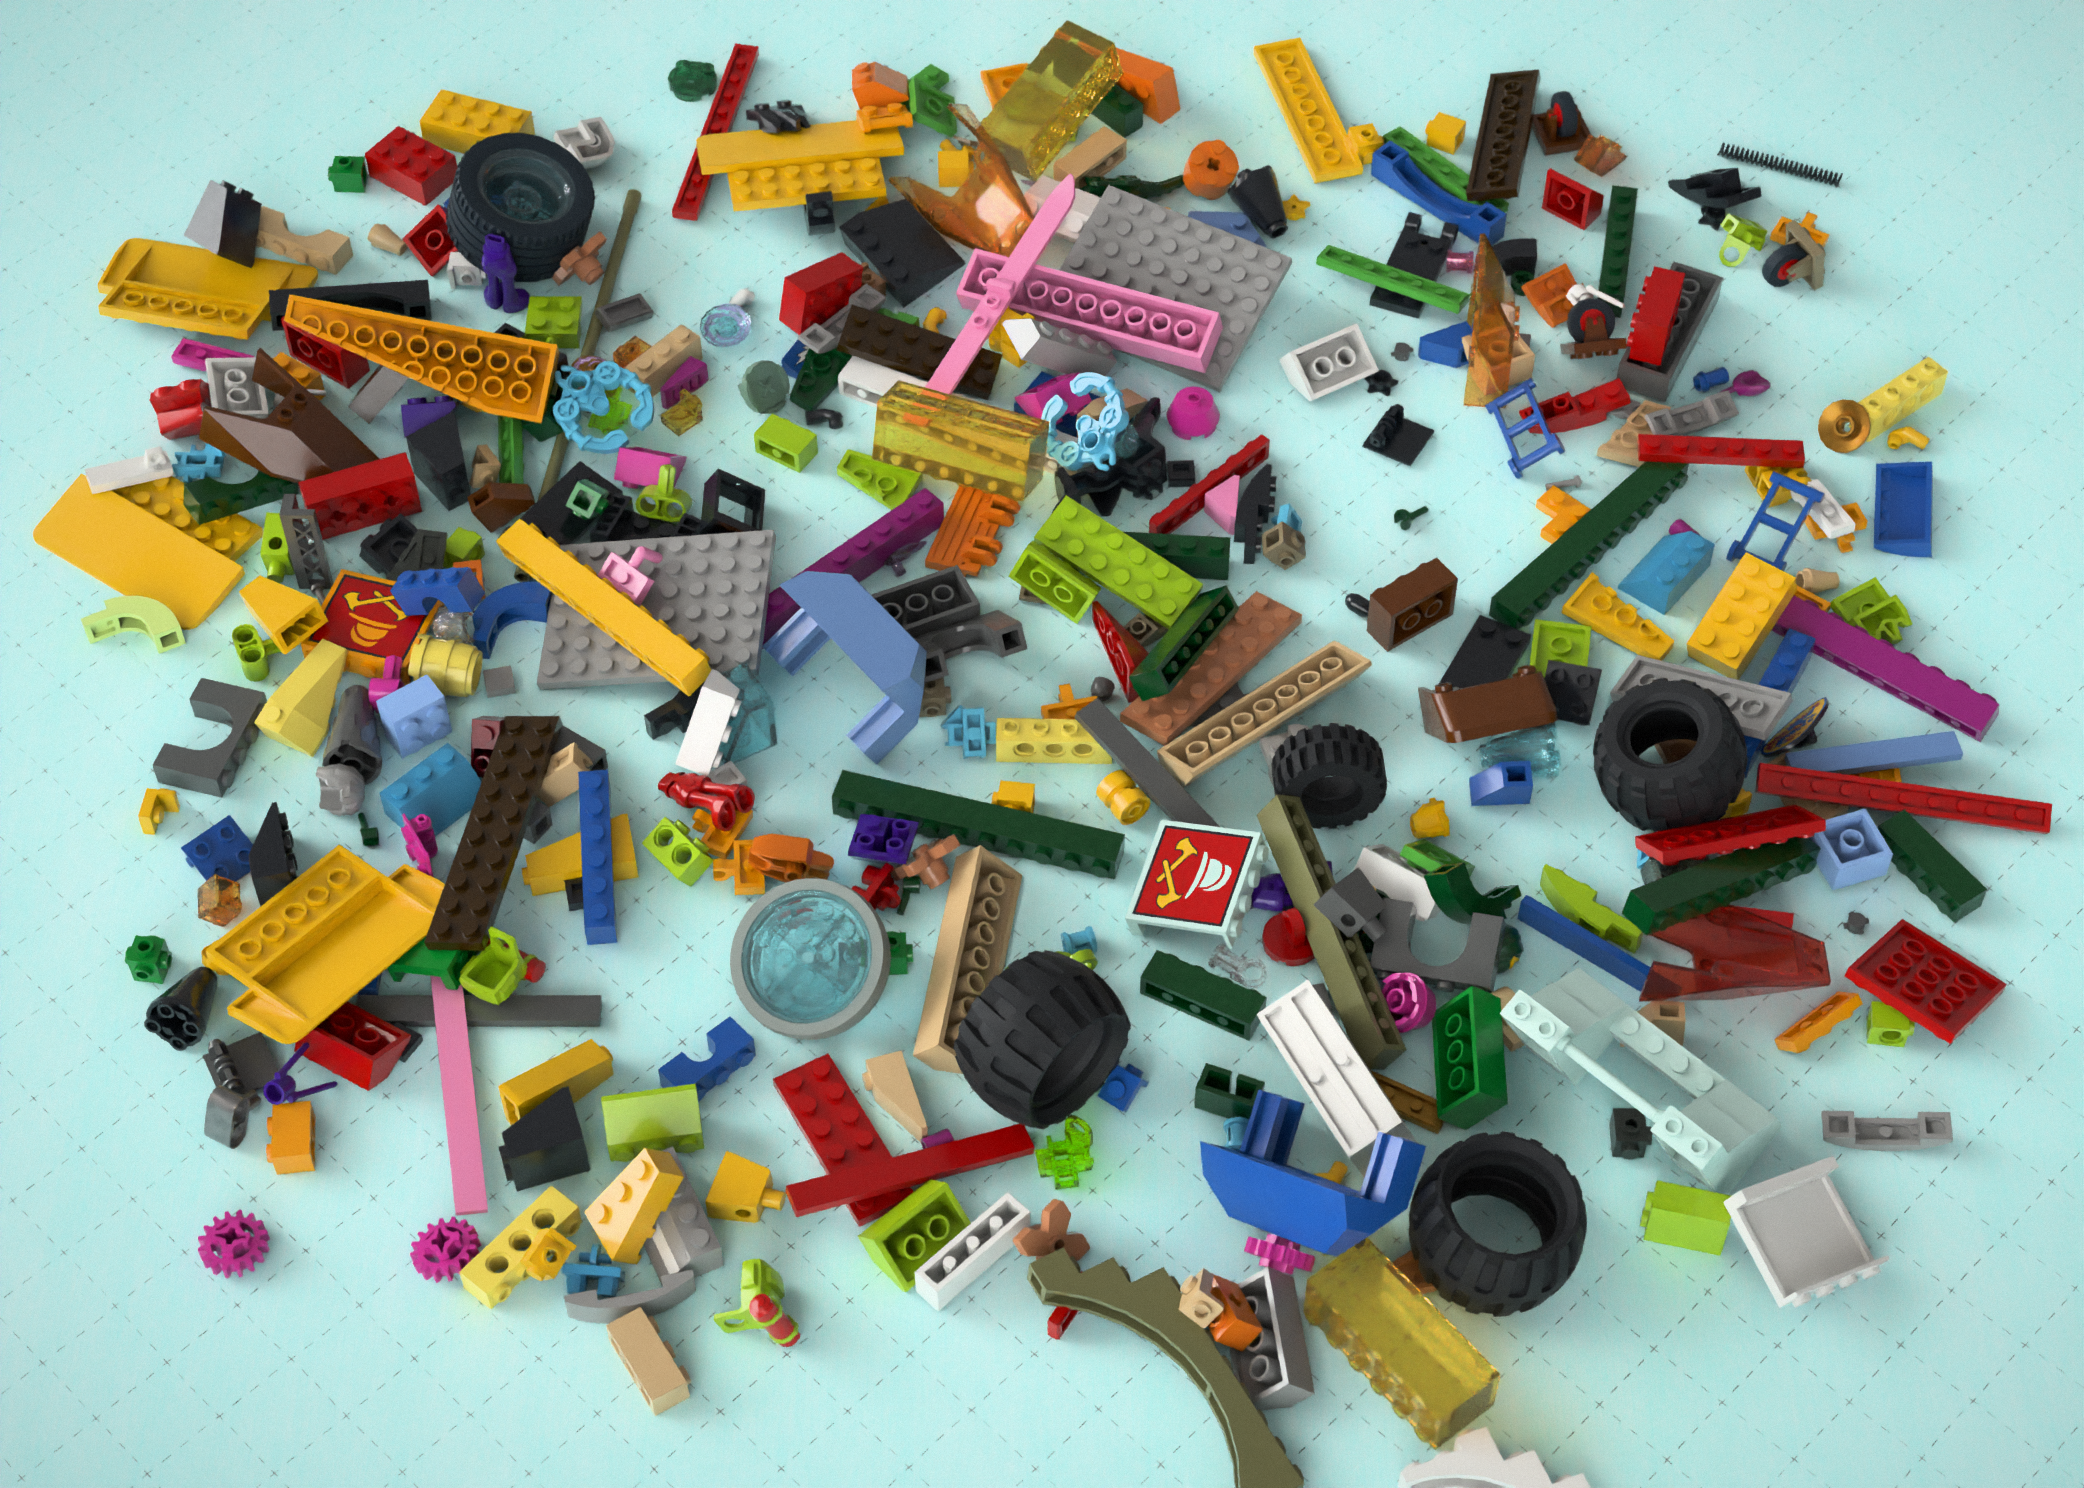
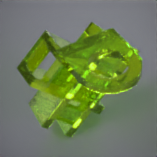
M621 387L614 390H605V395L610 403V411L604 416L592 413L587 427L599 429L603 435H607L611 431L618 430L629 424L628 417L633 405L620 401L623 392Z
M1069 1115L1065 1120V1140L1052 1142L1051 1135L1046 1136L1047 1148L1034 1150L1040 1177L1053 1176L1055 1190L1079 1187L1078 1172L1090 1171L1093 1168L1094 1158H1090L1089 1153L1090 1147L1093 1145V1131L1083 1119L1076 1115ZM1073 1123L1081 1126L1085 1132L1078 1130ZM1067 1155L1068 1157L1066 1159L1055 1160V1157ZM1072 1176V1180L1060 1181V1178Z

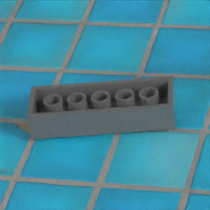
M1675 261L1669 270L1686 274L1678 313L1661 365L1630 359L1631 347H1627L1619 362L1616 379L1620 378L1625 389L1666 402L1719 300L1723 277Z

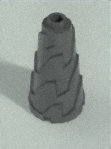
M353 685L347 688L341 695L337 717L334 718L331 736H328L327 745L323 753L322 767L336 764L354 767L363 776L365 785L377 779L381 773L380 737L377 736V719L374 717V709L369 701V690L362 685Z

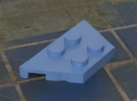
M1188 212V217L1267 247L1244 213Z

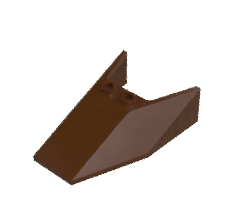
M261 348L257 350L252 381L284 397L267 418L259 419L211 406H206L203 410L199 433L201 441L271 477L298 483L380 459L314 395Z

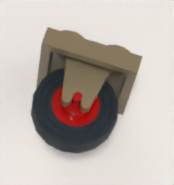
M1793 220L1786 224L1785 245L1774 251L1764 263L1762 269L1763 277L1773 287H1783L1794 280L1803 278L1815 291L1823 287L1825 250L1821 244L1816 243L1811 238L1810 233L1805 227H1801L1796 220Z

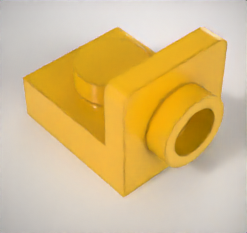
M165 788L146 789L138 814L143 834L155 835L158 823L161 824L163 822L164 812H179L180 804L175 791Z

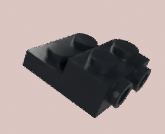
M401 513L394 519L388 518L380 526V531L374 536L372 534L368 535L360 544L361 551L359 557L378 574L384 572L387 575L391 572L399 557L409 546L412 538L418 531Z

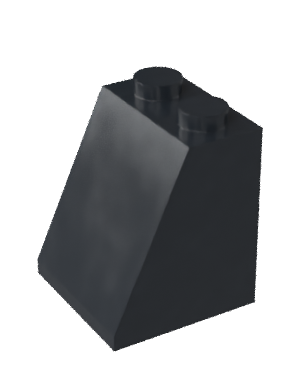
M210 179L184 236L218 256L252 269L262 203L253 199L254 193L242 187L237 191V186L222 179L220 184Z
M451 412L406 436L414 474L448 511L465 504L468 501L467 497L471 495L456 416Z
M568 1086L561 1088L501 1133L504 1145L498 1148L507 1182L514 1180L516 1191L591 1171L584 1137Z

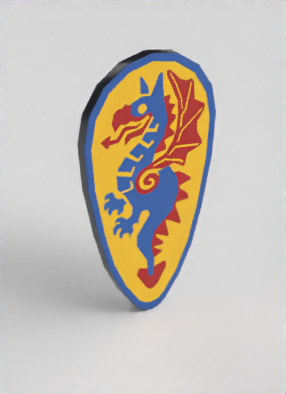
M1824 697L1817 700L1788 722L1763 746L1761 755L1765 758H1770L1794 746L1802 748L1815 744L1817 736L1814 728L1828 709V699Z

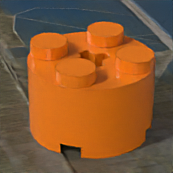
M1220 139L1198 144L1191 151L1184 166L1183 181L1186 188L1193 195L1207 198L1206 200H1215L1224 196L1238 173L1239 164L1233 150Z

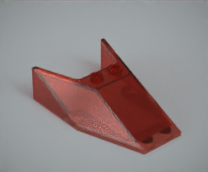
M1734 905L1721 906L1705 915H1698L1684 923L1670 926L1664 931L1650 934V936L1688 951L1692 955L1693 969L1653 961L1639 995V1002L1729 1000L1829 986L1831 978L1825 942Z

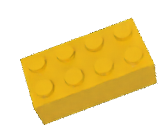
M443 89L439 91L419 121L423 139L440 148L463 154L470 150V147L475 145L477 141H482L490 136L503 133L535 135L532 111Z
M1746 552L1686 643L1688 656L1726 677L1739 680L1796 593V577Z

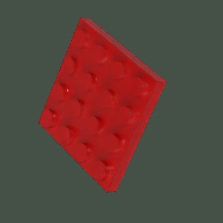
M1901 919L1850 965L1844 976L1854 982L1857 987L1870 992L1884 1004L1892 1006L1906 1015L1909 1020L1920 1024L1931 1031L1937 1038L1945 1040L1950 1044L2003 993L2007 985L1904 919Z

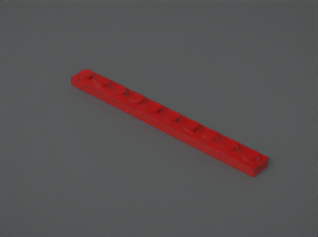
M735 43L700 136L731 132L759 56V46ZM697 146L673 205V218L698 220L715 175H702Z
M1759 763L1757 769L1755 793L1892 813L1906 810L1910 815L2041 834L2050 833L2051 803L1768 763Z

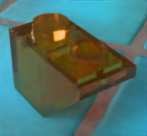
M1589 134L1573 160L1589 171L1603 177L1627 158V155L1620 151L1622 146L1615 141L1608 139L1602 134L1598 138Z

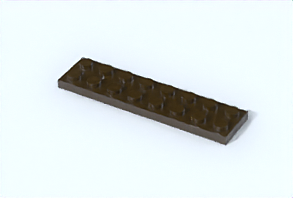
M1539 69L1490 74L1466 190L1467 201L1510 199L1519 196L1541 80Z

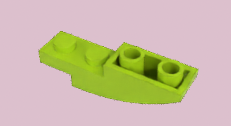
M1548 864L1544 865L1540 887L1559 914L1603 940H1610L1631 953H1636L1641 946L1642 931L1628 919L1613 912L1609 907L1596 903L1598 892L1589 885L1571 878L1560 869H1555Z

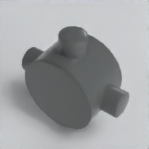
M1398 342L1395 345L1394 351L1391 352V356L1398 361H1408L1410 353L1414 350L1407 343Z
M1849 912L1847 922L1843 923L1844 929L1853 934H1864L1863 930L1865 925L1869 923V919L1861 913Z

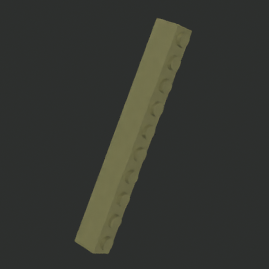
M1277 794L1256 816L1291 897L1293 906L1298 909L1303 918L1306 936L1350 1041L1369 1069L1385 1070L1406 1051V1047L1358 934L1356 933L1351 938L1347 937L1313 905L1336 883L1298 796Z

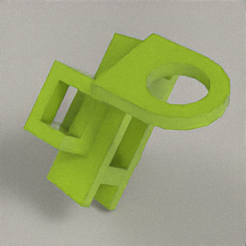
M1728 213L1721 223V227L1728 234L1720 248L1719 259L1728 267L1739 265L1751 247L1761 252L1768 231L1755 221ZM1729 247H1735L1739 251V258L1735 261H1728L1724 256L1725 250Z

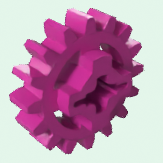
M238 1210L236 1216L231 1217L229 1211H226L224 1214L225 1218L222 1220L216 1216L213 1217L214 1225L212 1227L204 1225L203 1229L206 1235L198 1236L200 1247L197 1249L206 1269L211 1267L213 1275L216 1276L223 1271L225 1278L229 1279L232 1272H237L240 1278L243 1277V1270L246 1268L251 1272L255 1271L254 1262L263 1263L265 1261L262 1253L269 1252L270 1248L267 1241L270 1238L267 1230H265L263 1221H256L253 1213H250L245 1218L242 1210Z
M452 1216L449 1223H445L443 1218H439L438 1225L436 1226L428 1223V1231L426 1233L421 1231L417 1233L420 1241L411 1243L414 1250L410 1253L413 1265L418 1274L422 1273L425 1280L433 1276L435 1282L439 1283L442 1277L446 1276L450 1282L453 1280V1274L458 1273L460 1275L459 1272L472 1258H475L480 1253L478 1248L482 1246V1243L474 1226H469L466 1219L458 1223L455 1216Z
M1267 1234L1265 1241L1248 1237L1244 1252L1260 1257L1259 1266L1270 1267L1289 1275L1293 1274L1294 1268L1311 1272L1316 1258L1315 1256L1300 1252V1244L1273 1234Z

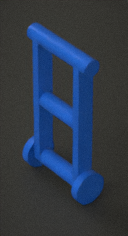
M1532 378L1485 405L1490 414L1494 412L1512 455V458L1507 463L1517 479L1523 477L1522 471L1553 452L1558 451L1559 454L1566 452L1557 434H1551L1532 390L1537 387ZM1526 393L1534 414L1508 428L1500 408ZM1539 423L1547 444L1521 459L1513 438Z
M1773 471L1769 479L1773 483L1741 542L1735 540L1732 543L1726 560L1733 562L1735 558L1741 560L1747 552L1785 571L1787 562L1783 560L1815 501L1821 503L1825 493ZM1780 486L1808 498L1794 525L1765 513ZM1759 523L1788 535L1774 562L1745 550Z

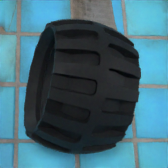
M1044 950V952L1033 951L1028 953L1026 957L1020 960L1016 959L1009 964L1008 968L999 975H996L988 983V986L981 995L976 997L971 1004V1009L959 1026V1034L954 1042L955 1058L971 1088L993 1110L1021 1125L1045 1129L1049 1125L1059 1124L1066 1120L1070 1114L1083 1107L1086 1101L1103 1086L1109 1074L1116 1068L1120 1061L1119 1058L1127 1046L1129 1040L1128 1031L1131 1029V1025L1119 998L1096 972L1081 962L1063 954Z
M1503 1131L1499 1134L1488 1135L1487 1132L1470 1136L1464 1142L1462 1140L1456 1142L1443 1151L1433 1164L1426 1169L1414 1191L1409 1211V1242L1412 1255L1415 1260H1418L1419 1271L1428 1284L1431 1283L1439 1291L1440 1297L1449 1303L1454 1302L1464 1307L1467 1312L1477 1315L1481 1312L1493 1314V1317H1504L1518 1310L1521 1313L1531 1310L1560 1290L1572 1275L1579 1262L1587 1232L1586 1205L1584 1200H1582L1580 1184L1576 1176L1571 1175L1567 1169L1566 1162L1557 1153L1554 1155L1542 1147L1543 1144L1532 1138L1527 1140L1515 1136V1133ZM1489 1195L1508 1201L1529 1216L1539 1230L1542 1246L1537 1250L1520 1254L1491 1250L1474 1241L1459 1226L1451 1208V1203L1467 1196Z

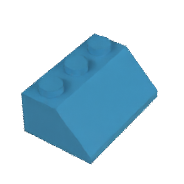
M1693 531L1664 536L1618 584V589L1665 615L1710 567L1715 544Z
M446 743L382 790L380 797L384 813L400 828L404 827L402 814L405 813L408 820L415 818L419 814H425L431 819L436 837L472 810L482 781L468 760L449 743Z

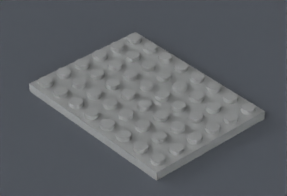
M1108 185L1059 271L1218 312L1223 329L1205 373L1124 351L1120 352L1220 393L1293 262L1289 256Z
M774 530L560 545L562 551L566 552L569 550L572 552L582 566L588 564L597 575L611 552L620 555L628 562L640 546L661 553L663 558L659 564L644 559L638 568L655 581L641 605L652 614L653 619L656 621L659 619L663 620L670 627L673 634L683 635L693 649L700 648L710 658L708 664L711 670H717L725 678L759 676L776 544ZM551 594L536 683L540 690L669 682L555 594Z

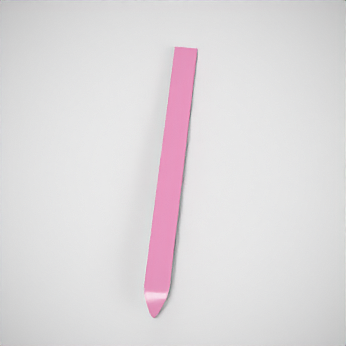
M1069 174L1047 198L997 277L988 279L986 283L988 291L911 408L913 413L934 420L939 415L1072 208L1075 200V179L1072 174Z
M430 976L455 1215L488 1213L463 987L460 984L457 990L446 989L441 977Z

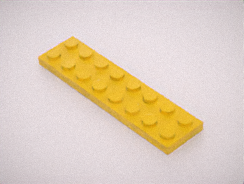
M1301 38L1254 46L1253 54L1314 183L1363 174V165Z

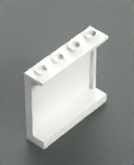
M1834 1156L1741 1189L1723 1202L1779 1308L1791 1303L1794 1308L1811 1301V1295L1816 1294L1817 1298L1824 1297L1835 1291L1834 1286L1836 1285L1844 1289L1859 1281L1858 1276H1862L1864 1280L1879 1274L1881 1272L1879 1266L1890 1260L1888 1255L1876 1260L1873 1258L1828 1174L1839 1167Z

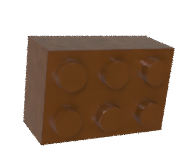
M1436 557L1427 563L1420 564L1410 573L1397 577L1394 582L1385 587L1377 588L1370 594L1366 631L1389 652L1452 616L1458 578Z

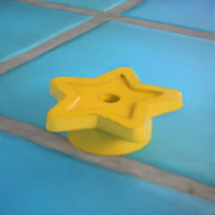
M1295 194L1289 200L1282 201L1286 218L1289 220L1305 218L1304 210L1311 206L1309 201H1301Z

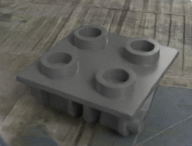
M261 1032L227 1046L220 1039H213L209 1042L208 1053L202 1055L215 1086L222 1085L241 1095L250 1090L263 1088L267 1082L274 1078V1074L278 1071Z

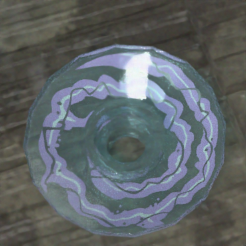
M722 304L713 307L705 313L700 323L702 337L716 347H730L739 344L746 339L752 327L750 314L743 307L736 304Z

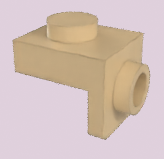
M487 444L477 445L471 466L473 472L469 483L472 488H481L489 482L497 481L501 464Z
M1205 1268L1195 1277L1190 1275L1183 1282L1180 1288L1182 1295L1179 1310L1202 1328H1206L1224 1310V1304L1210 1294L1214 1275Z

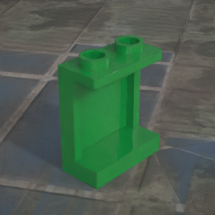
M425 936L387 968L394 982H401L406 973L441 977L446 989L457 990L461 984V970L472 956H477L479 951L428 950L424 943Z

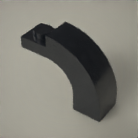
M832 192L806 194V205H803L808 235L835 233Z
M1519 238L1506 240L1495 244L1481 255L1475 269L1473 292H1479V300H1484V311H1494L1497 283L1501 279L1512 276L1513 273L1521 270L1528 271L1533 276L1535 275L1537 262L1536 239Z
M705 682L690 696L679 690L673 699L644 715L646 732L652 740L661 735L668 734L676 727L683 734L687 732Z

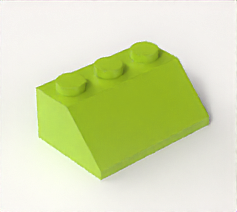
M1031 541L1027 545L1008 577L1076 624H1078L1102 589L1093 580L1076 571L1070 564L1062 561L1049 552L1047 548L1035 541Z
M696 1084L601 1096L610 1162L631 1161L644 1148L662 1151L673 1146L676 1153H691L699 1149H705Z
M929 1179L857 1237L872 1261L903 1292H907L915 1286V1271L962 1232L971 1222L946 1182Z

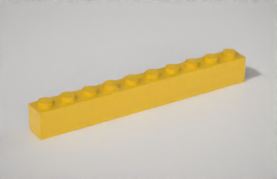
M519 518L496 540V543L507 559L687 696H690L706 681L711 668L708 664L710 658L700 648L693 649L683 635L673 634L670 627L663 620L659 619L656 621L644 606L637 607L631 597L624 591L621 593L617 592L614 585L605 577L602 580L598 578L596 572L588 564L582 566L572 552L569 550L566 552L562 551L560 545L550 536L546 539L536 525L533 523L528 525Z

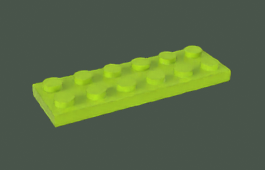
M1067 495L1034 536L1036 543L1044 546L1049 552L1167 629L1174 625L1203 589V583Z

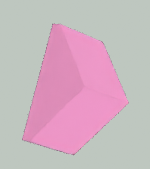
M1237 475L1232 476L1205 493L1204 512L1231 535H1234L1238 507L1240 476Z

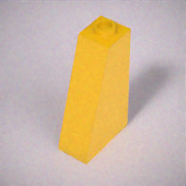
M261 575L239 591L250 614L285 655L328 622L316 598Z
M621 814L611 819L614 882L639 877L628 814ZM581 832L525 855L527 867L521 868L524 886L530 885L532 896L565 891V880L582 878Z
M590 1039L504 1082L498 1088L506 1120L513 1125L561 1088L567 1086L569 1087L573 1103H576L614 1075L612 1054L605 1046L599 1047Z

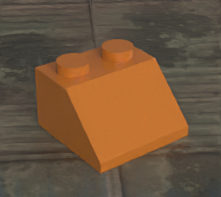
M863 62L852 69V91L860 110L865 106L880 108L887 107L891 103H901L909 100L907 75L877 62Z

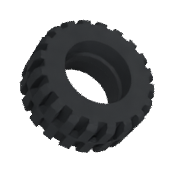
M1329 723V726L1318 724L1313 725V728L1308 730L1306 728L1301 729L1297 732V735H1290L1284 741V745L1281 744L1278 747L1275 756L1272 758L1271 766L1275 796L1277 794L1298 796L1312 828L1321 829V827H1328L1329 829H1337V826L1340 825L1345 827L1353 825L1356 820L1362 821L1366 819L1369 812L1373 814L1386 796L1387 778L1382 748L1379 747V743L1375 738L1369 736L1366 731L1362 729L1356 730L1352 725L1345 724V726H1339L1338 723Z

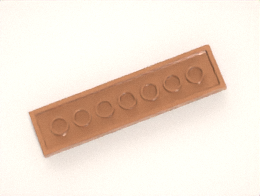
M1256 591L1239 606L1236 614L1170 693L1146 701H1142L1139 696L1120 713V722L1164 746L1169 744L1302 623V614Z

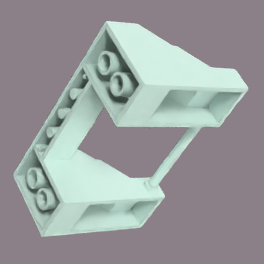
M1579 967L1555 983L1551 982L1531 996L1519 989L1500 1013L1529 1051L1574 1086L1577 1085L1588 1071L1652 1120L1654 1126L1650 1131L1672 1162L1709 1191L1728 1195L1782 1128L1775 1115L1711 1069ZM1615 1038L1687 1093L1694 1101L1680 1111L1672 1105L1666 1111L1664 1109L1659 1110L1596 1062V1060Z

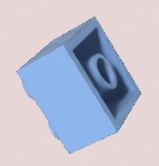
M428 675L376 701L385 737L402 759L452 732L445 697Z
M1866 808L1827 819L1826 831L1814 833V836L1809 838L1821 848L1816 859L1817 865L1832 891L1887 874L1893 853Z

